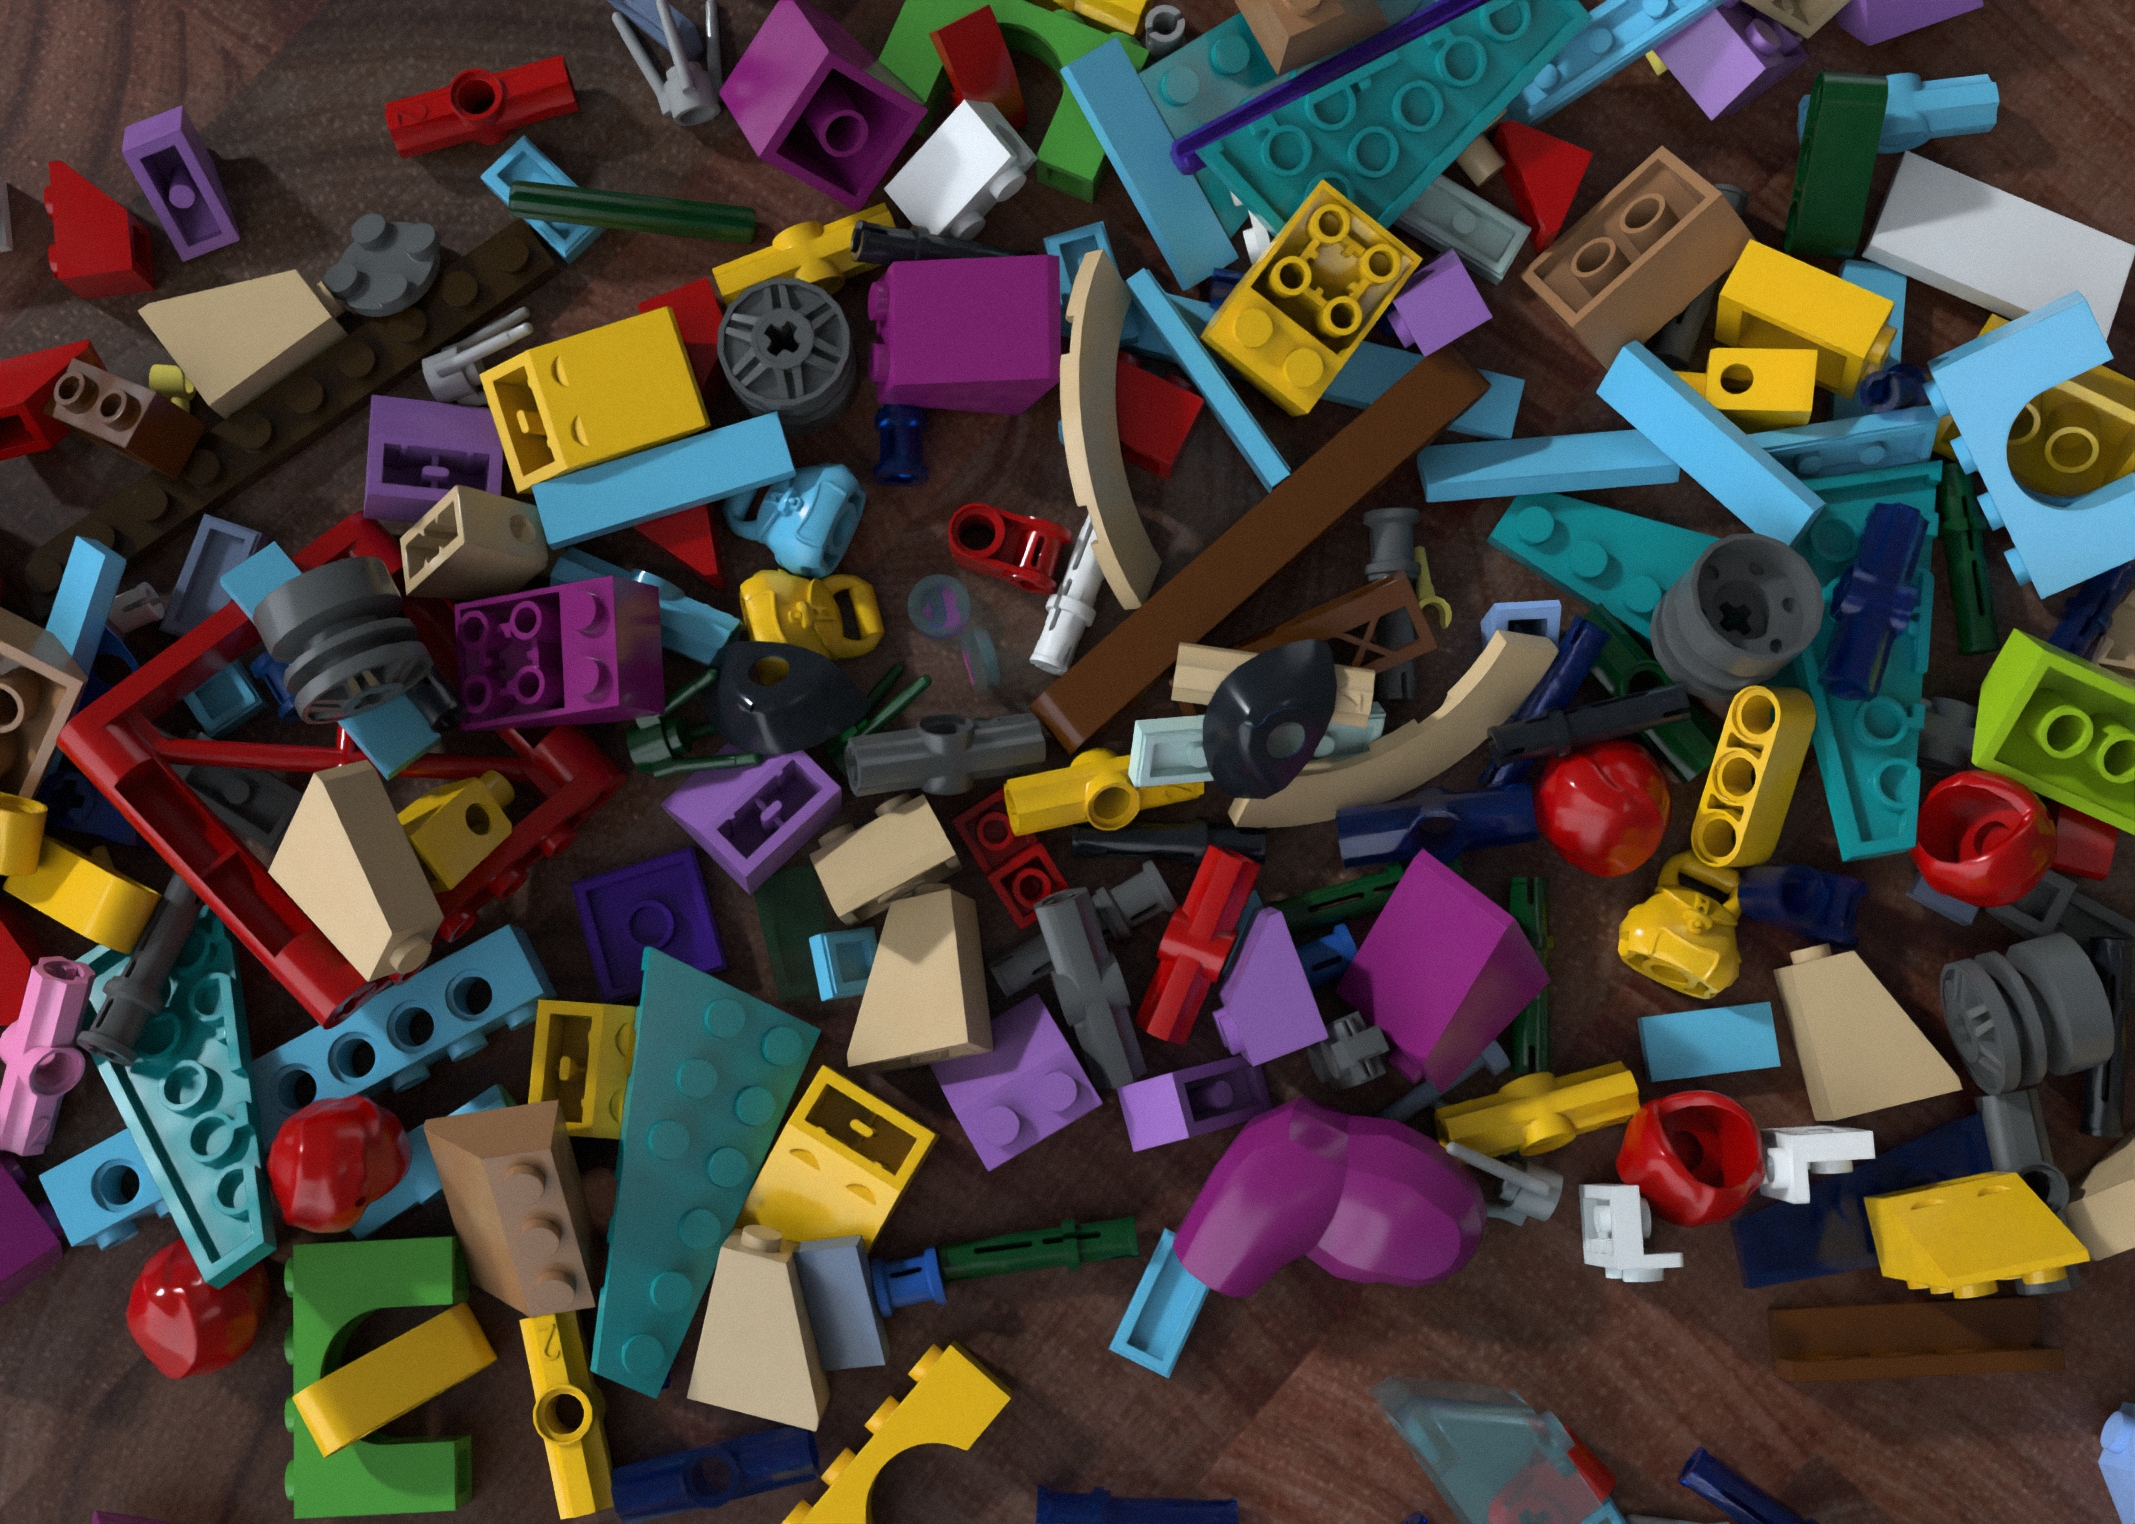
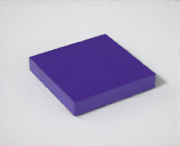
M694 846L571 883L603 1004L616 1005L641 997L644 976L641 966L644 947L651 946L710 976L731 970L698 851Z

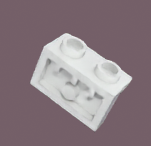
M1837 1125L1759 1129L1763 1140L1766 1168L1760 1193L1761 1195L1793 1204L1810 1203L1808 1169H1811V1173L1815 1174L1853 1172L1852 1160L1875 1159L1873 1131Z
M1579 1184L1584 1264L1605 1267L1606 1278H1623V1282L1664 1281V1268L1684 1267L1683 1253L1643 1248V1239H1649L1651 1234V1213L1647 1200L1640 1198L1639 1185Z

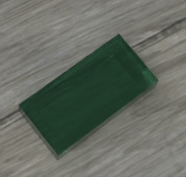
M813 863L776 872L753 892L781 1004L820 995L809 938L821 933L831 932L817 872Z

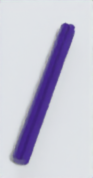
M1440 0L1175 140L1171 145L1172 150L1170 151L1173 163L1182 175H1192L1207 167V165L1194 151L1489 1Z

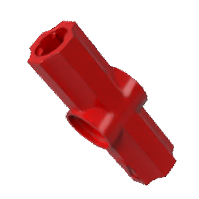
M559 55L494 74L480 68L467 69L459 73L451 81L450 86L385 103L386 111L384 113L397 152L402 159H406L471 140L484 145L498 144L506 140L515 128L579 111V101L566 60L563 55ZM485 100L494 101L488 111L481 114H471L473 108L478 103Z
M1212 843L1209 844L1184 905L1177 907L1165 931L1156 956L1161 960L1152 981H1150L1134 1024L1140 1026L1147 1033L1167 1042H1174L1183 1046L1188 1042L1212 983L1217 984L1233 951L1239 935V930H1236V926L1259 878L1258 874L1262 867L1261 864L1228 848Z

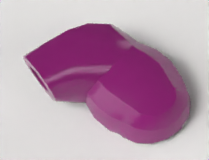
M1301 1096L1250 1119L1218 1159L1176 1231L1172 1247L1182 1266L1191 1275L1210 1289L1230 1297H1251L1283 1267L1304 1255L1337 1278L1363 1284L1381 1282L1418 1287L1441 1282L1466 1266L1483 1239L1487 1209L1479 1183L1460 1159L1447 1153L1446 1149L1434 1139L1396 1120L1350 1115L1328 1104Z

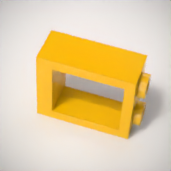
M1750 239L1719 294L1714 339L1733 348L1818 350L1815 385L1852 401L1862 382L1870 386L1875 384L1891 352L1888 349L1898 330L1888 325L1895 302Z

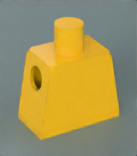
M1715 348L1710 350L1705 373L1673 372L1746 435L1808 424L1813 406L1818 350Z
M489 770L479 779L472 777L435 787L397 814L433 894L453 889L512 833V824L502 810L514 800L515 793L509 781L500 773Z

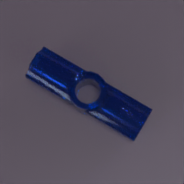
M1877 502L1869 510L1859 538L1854 561L1842 575L1832 598L1829 615L1835 619V623L1816 683L1823 686L1827 694L1846 701L1861 700L1870 702L1878 696L1894 640L1902 634L1916 604L1918 588L1916 585L1911 584L1930 521L1923 518L1919 509L1900 502L1894 504Z
M1530 782L1456 793L1441 787H1431L1420 791L1416 796L1408 800L1336 810L1338 840L1345 868L1413 859L1422 849L1426 850L1441 863H1446L1454 860L1463 851L1539 841ZM1432 817H1443L1453 823L1450 829L1440 834L1427 832L1421 827V824L1426 819Z
M787 1424L735 1438L714 1439L702 1446L616 1466L611 1469V1493L615 1512L619 1515L622 1524H637L698 1508H718L731 1500L819 1479L821 1477L820 1456L815 1434L811 1430ZM707 1456L718 1457L728 1465L731 1472V1481L727 1489L713 1488L705 1481L702 1475V1465Z

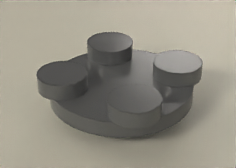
M370 213L364 215L352 227L351 235L354 242L346 249L339 263L332 266L323 278L324 285L335 299L344 300L353 311L361 315L381 317L400 312L417 302L435 281L440 267V253L438 249L441 243L440 236L433 226L428 223H387L380 214Z

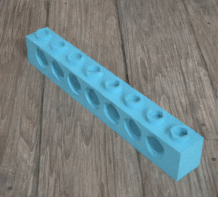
M508 924L418 972L400 986L394 985L375 995L339 1025L328 1030L323 1029L319 1025L252 1061L264 1153L270 1152L271 1144L283 1122L303 1108L297 1102L294 1090L299 1078L306 1073H309L314 1078L317 1086L316 1096L312 1103L320 1099L344 1098L355 1094L369 1099L389 1087H392L394 1093H398L426 1080L431 1075L427 1067L449 1055L452 1062H456L482 1050L488 1045L485 1035L507 1024L509 1029L513 1031L536 1021L538 999L552 1000L558 997L525 930ZM485 979L491 987L492 1000L485 1011L474 1015L467 1006V993L474 983ZM426 1010L433 1019L434 1030L430 1039L418 1046L410 1037L409 1027L412 1019L418 1013ZM367 1041L375 1051V1063L368 1074L360 1077L353 1068L352 1056L356 1048ZM128 1128L39 1175V1179L71 1247L98 1244L100 1250L104 1251L136 1236L139 1233L136 1223L155 1213L158 1214L160 1219L172 1216ZM129 1168H132L137 1173L140 1182L138 1193L131 1201L124 1197L121 1190L122 1177Z

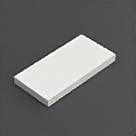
M1906 150L1896 165L1862 257L2011 320H2015L2071 292L2079 290L2086 298L2107 341L2135 256V246Z

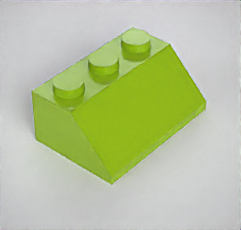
M2014 628L1981 684L1971 762L1986 771L2011 777L2034 792L2135 835V681Z

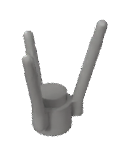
M655 0L674 66L666 72L668 80L666 83L662 80L623 14L614 12L612 21L656 94L663 117L673 116L675 124L691 126L709 121L720 113L719 102L723 101L719 91L724 84L721 72L720 32L716 0H707L705 4L708 72L703 71L699 62L687 61L668 0Z
M521 307L466 339L442 348L441 353L422 359L423 373L436 401L450 403L457 400L459 405L477 407L489 405L485 391H479L478 386L482 384L479 374L485 372L481 359L533 332V326L528 322L511 329V327L529 317V309Z
M1439 1098L1429 1107L1436 1111V1109L1450 1106L1451 1104ZM1450 1142L1447 1144L1446 1151L1450 1155L1498 1177L1495 1195L1504 1199V1203L1485 1202L1487 1217L1500 1218L1518 1226L1523 1225L1527 1216L1544 1222L1550 1218L1562 1192L1563 1175L1561 1172L1543 1166L1542 1157L1537 1155L1522 1156L1518 1150L1503 1154L1510 1160L1502 1163L1458 1143Z

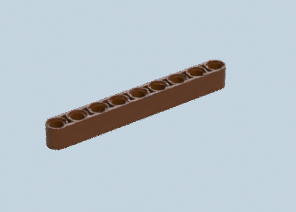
M1453 342L1426 356L1050 685L1030 705L1029 710L1040 720V723L1069 756L1078 753L1176 667L1180 642L1202 645L1476 404L1492 387L1490 382Z

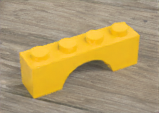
M955 1339L944 1352L933 1344L908 1373L917 1382L901 1403L891 1395L885 1400L864 1425L874 1434L857 1455L846 1446L820 1477L830 1486L813 1507L802 1499L781 1524H875L872 1513L873 1488L881 1468L891 1458L905 1449L927 1443L947 1444L967 1451L1009 1402L1013 1391Z

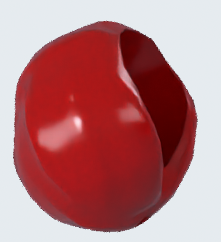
M1624 739L1600 741L1574 748L1570 756L1556 759L1554 754H1551L1548 757L1543 774L1535 782L1533 789V819L1548 845L1571 865L1597 877H1618L1631 873L1642 866L1657 850L1671 823L1672 788L1668 777L1645 747Z
M1967 770L1939 781L1918 805L1916 847L1909 850V854L1926 883L1937 893L1943 896H1950L1975 907H2001L2024 898L2048 873L2057 853V832L2047 807L2030 788L2000 773L1986 770Z
M1709 1090L1683 1091L1663 1098L1651 1099L1643 1104L1627 1125L1624 1140L1616 1160L1617 1172L1626 1185H1639L1640 1198L1647 1200L1650 1211L1664 1221L1684 1228H1695L1726 1221L1744 1207L1761 1187L1766 1174L1762 1135L1752 1114L1739 1101L1719 1092Z
M355 1094L344 1098H325L301 1108L281 1125L271 1144L267 1160L268 1185L271 1193L274 1195V1202L279 1207L283 1222L287 1225L300 1227L315 1233H338L354 1227L361 1220L370 1203L390 1192L407 1175L413 1157L412 1147L400 1119L391 1110L376 1104L364 1096Z
M183 1237L170 1243L146 1262L139 1277L133 1284L126 1310L127 1324L133 1339L143 1349L144 1354L152 1361L155 1367L163 1375L172 1379L208 1375L233 1365L252 1347L267 1315L271 1285L262 1260L227 1285L217 1289L205 1283Z

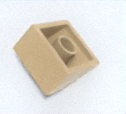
M904 793L888 800L875 809V813L878 816L877 819L855 830L852 823H848L828 832L818 840L821 849L809 855L837 917L851 929L888 910L892 901L912 897L913 889L916 887L938 883L963 869L924 794L912 800L909 793Z

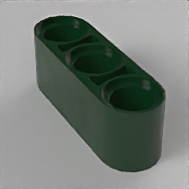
M1820 70L1818 72L1810 96L1784 233V249L1786 253L1848 260L1853 257L1860 237L1888 99V79L1886 76Z

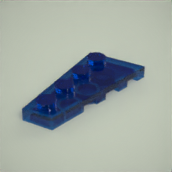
M1969 1112L1875 1155V1159H1866L1853 1165V1172L1835 1173L1809 1185L1810 1203L1793 1204L1776 1200L1730 1221L1743 1287L1752 1289L1880 1266L1863 1197L1994 1171L1981 1112Z

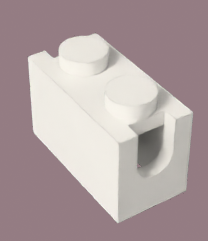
M964 99L888 183L884 190L913 225L927 227L930 234L970 241L985 226L986 221L983 217L997 202L1009 199L1021 189L1027 179L1024 173L1038 158L993 103Z

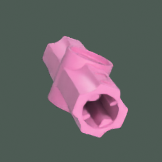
M62 956L40 957L38 965L32 966L19 1019L10 1024L0 1038V1058L7 1065L0 1089V1150L10 1151L22 1157L43 1154L45 1146L52 1141L64 1094L73 1089L81 1080L85 1071L86 1060L82 1052L77 1048L76 1039L81 1032L96 975L86 963L71 961Z

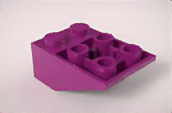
M610 575L454 605L458 697L468 707L467 715L459 723L460 731L474 732L608 723L665 714L659 587Z

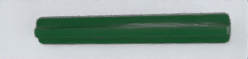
M521 180L512 182L509 192L510 214L515 218L750 244L755 238L757 215L752 207Z

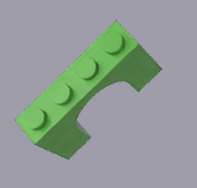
M906 0L878 61L928 109V112L913 133L926 137L951 83L929 33L980 7L990 4L1008 50L1021 51L1041 60L1054 72L1063 89L1060 104L1036 155L1038 158L1036 160L1037 182L1093 204L1111 162L1060 70L1116 36L1137 74L1149 68L1150 50L1143 48L1137 39L1128 34L1116 31L1107 34L1087 26L1083 19L1072 12L1062 9L1051 12L1031 4L1029 0Z
M443 1235L365 1239L359 1241H326L293 1245V1257L287 1260L284 1273L286 1293L288 1297H293V1324H290L287 1328L284 1349L287 1363L293 1365V1392H290L286 1399L285 1424L288 1432H294V1460H290L286 1468L285 1492L287 1499L294 1501V1519L456 1511L472 1501L471 1434L396 1437L374 1431L324 1459L292 1399L293 1396L341 1368L342 1356L348 1340L356 1328L373 1313L390 1307L449 1305L468 1301L469 1270L458 1236Z

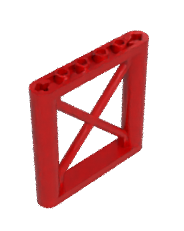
M364 510L353 513L290 558L302 574L316 567L341 559L359 556L380 558L386 565L404 601L402 611L406 618L412 620L420 633L417 642H422L425 645L436 668L447 683L458 693L454 605L459 603L455 599L406 596L400 542L377 519L363 518ZM233 600L76 714L58 734L56 745L320 1026L328 1030L348 1019L392 981L397 986H400L410 980L423 968L427 959L409 973L400 974L396 972L367 982L268 873L269 869L170 766L189 765L318 772L368 760L376 769L378 775L383 776L339 723L336 747L164 738L151 724L153 720L262 640L254 623ZM579 725L494 730L520 758L426 753L394 776L464 780L472 777L479 779L487 771L493 770L503 775L509 783L526 784L543 801L539 807L512 828V833L453 889L434 894L444 918L430 943L432 948L444 938L451 943L463 936L478 920L479 915L476 912L493 897L496 896L501 901L516 892L529 876L526 870L544 855L549 859H553L564 852L578 835L575 829L608 803L625 783L627 774Z

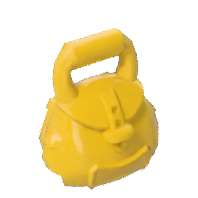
M778 569V571L761 570L740 585L739 598L749 641L787 643L822 654L829 660H838L839 658H855L867 654L876 648L885 634L873 585L855 575L837 574L822 579L816 577L810 580L790 575L787 571ZM849 590L861 640H851L844 637L842 617L833 597L839 591ZM768 656L755 662L759 678L767 686L784 680L790 668L788 662L777 656Z
M1692 849L1672 855L1661 869L1654 894L1643 904H1637L1628 911V915L1619 925L1618 952L1622 961L1637 972L1667 987L1701 999H1711L1717 993L1732 985L1739 977V964L1742 962L1741 955L1737 950L1735 927L1738 925L1737 920L1744 907L1745 888L1738 871L1730 867L1707 866L1698 859ZM1681 872L1728 894L1729 898L1721 905L1716 900L1699 891L1680 886L1678 873Z

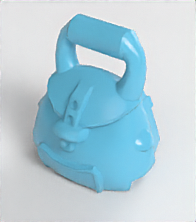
M828 461L819 465L795 467L796 477L771 484L759 508L757 520L744 521L759 488L726 498L721 510L731 531L742 538L766 544L774 553L777 563L794 576L823 578L830 575L838 566L854 536L864 510L866 491L854 477V473L844 464H833Z

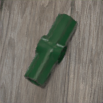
M1602 603L1590 610L1559 637L1558 644L1607 699L1629 694L1630 680L1644 681L1652 689L1674 682L1667 677L1659 662L1652 660ZM1690 702V707L1682 708V710L1688 709L1690 712V720L1688 722L1665 725L1638 733L1683 785L1712 764L1720 740L1719 734Z

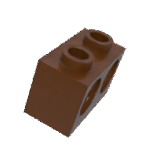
M75 358L71 360L65 373L57 381L54 392L42 413L91 443L176 480L207 426L158 392Z

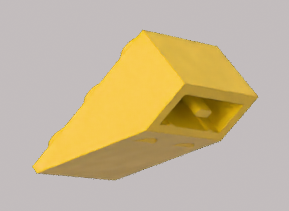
M1322 179L1235 286L1197 338L1207 351L1289 415L1296 417L1308 414L1423 258Z
M669 306L526 350L479 374L517 493L534 494L531 485L680 441L711 426L673 309Z
M538 999L528 1104L559 1099L569 1136L620 1139L627 1076L631 1074L636 1039V1032L633 1031L636 1007Z
M822 1065L784 1127L747 1196L733 1229L735 1227L743 1229L747 1225L767 1226L779 1231L783 1235L782 1239L795 1243L862 1235L868 1256L941 1134L832 1067Z
M1990 1171L1863 1197L1882 1276L1907 1281L1908 1289L1930 1288L1931 1294L1953 1292L1956 1299L1973 1298L1998 1292L1996 1280L2022 1278L2023 1284L2027 1285L2048 1283L2067 1278L2065 1266L2091 1261L2087 1248L2016 1172Z

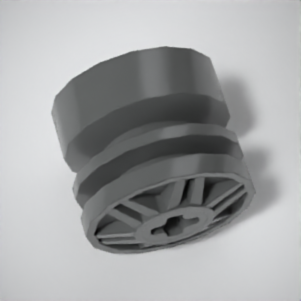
M772 278L748 287L728 306L718 327L717 354L741 408L751 419L777 411L785 436H809L830 428L849 411L859 390L860 362L842 309L823 288L799 278ZM796 342L798 349L794 353L784 349L778 355L776 354L775 348L779 344L789 348Z
M1759 533L1731 534L1706 548L1654 607L1649 628L1654 656L1667 677L1672 681H1680L1687 693L1712 702L1733 701L1735 695L1743 688L1752 685L1765 686L1783 667L1787 666L1803 652L1820 631L1825 608L1820 582L1807 561L1782 541Z
M359 556L341 559L316 567L287 581L269 593L255 607L252 620L270 657L277 663L291 664L285 670L282 681L286 689L293 695H296L294 706L300 718L307 724H328L371 711L410 690L431 671L434 661L422 642H417L420 633L416 625L409 618L396 617L400 613L404 601L386 565L380 558Z
M2063 932L2051 933L2010 945L2005 957L1996 951L1976 955L1974 960L1967 958L1944 965L1940 975V999L1944 1019L1952 1043L1964 1068L1977 1086L1987 1094L2000 1095L2014 1091L2018 1084L2020 1086H2029L2041 1083L2047 1070L2055 1076H2061L2106 1064L2114 1052L2115 1030L2111 1007L2103 984L2087 954L2073 938Z

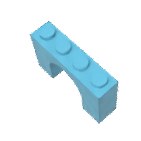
M2079 290L2071 292L1928 361L1927 364L1934 379L1922 384L1938 419L1951 414L1961 433V436L1950 440V443L1964 473L1968 475L1977 470L1980 472L1988 492L1977 496V499L1992 530L1995 531L2006 526L2015 547L2005 551L2004 555L2019 586L2032 581L2041 599L2135 559V472L2087 493L2074 496H2053L2035 491L2023 484L2011 472L2007 462L2006 449L2011 426L2027 403L2047 389L2114 359L2086 298Z

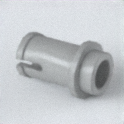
M1163 4L1156 6L1146 16V33L1140 43L1143 48L1150 50V66L1187 45L1186 38L1183 35L1185 19H1180V10L1172 5Z

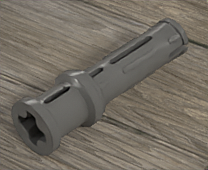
M1381 508L1364 512L1362 514L1363 524L1369 527L1370 564L1364 567V577L1367 578L1368 583H1372L1404 569L1412 587V583L1417 582L1418 576L1421 575V564L1415 562L1413 527V525L1420 522L1419 511L1411 508ZM1406 606L1379 618L1375 628L1377 643L1396 649L1414 641V624ZM1415 658L1377 674L1376 702L1387 703L1391 700V703H1405L1417 701Z
M1151 859L1142 864L1143 871L1111 890L1103 886L1095 891L1096 895L1091 897L1102 927L1101 931L1104 941L1112 937L1115 938L1116 942L1120 939L1125 941L1132 937V929L1165 910L1170 914L1176 911L1178 905ZM1042 932L1009 952H1005L987 962L1007 998L1054 970Z
M175 871L165 894L150 918L121 976L115 975L112 980L106 982L102 991L107 997L89 1031H81L76 1039V1043L83 1049L117 1064L132 1066L136 1061L138 1055L133 1049L150 1016L160 1014L164 1006L162 1003L164 998L160 991L166 982L165 980L173 964L182 951L203 906L206 904Z

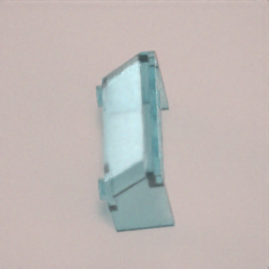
M1389 1376L1369 1391L1381 1411L1461 1524H1616L1567 1456L1566 1452L1575 1447V1444L1565 1428L1549 1409L1538 1416L1524 1402L1514 1388L1505 1392L1494 1384Z

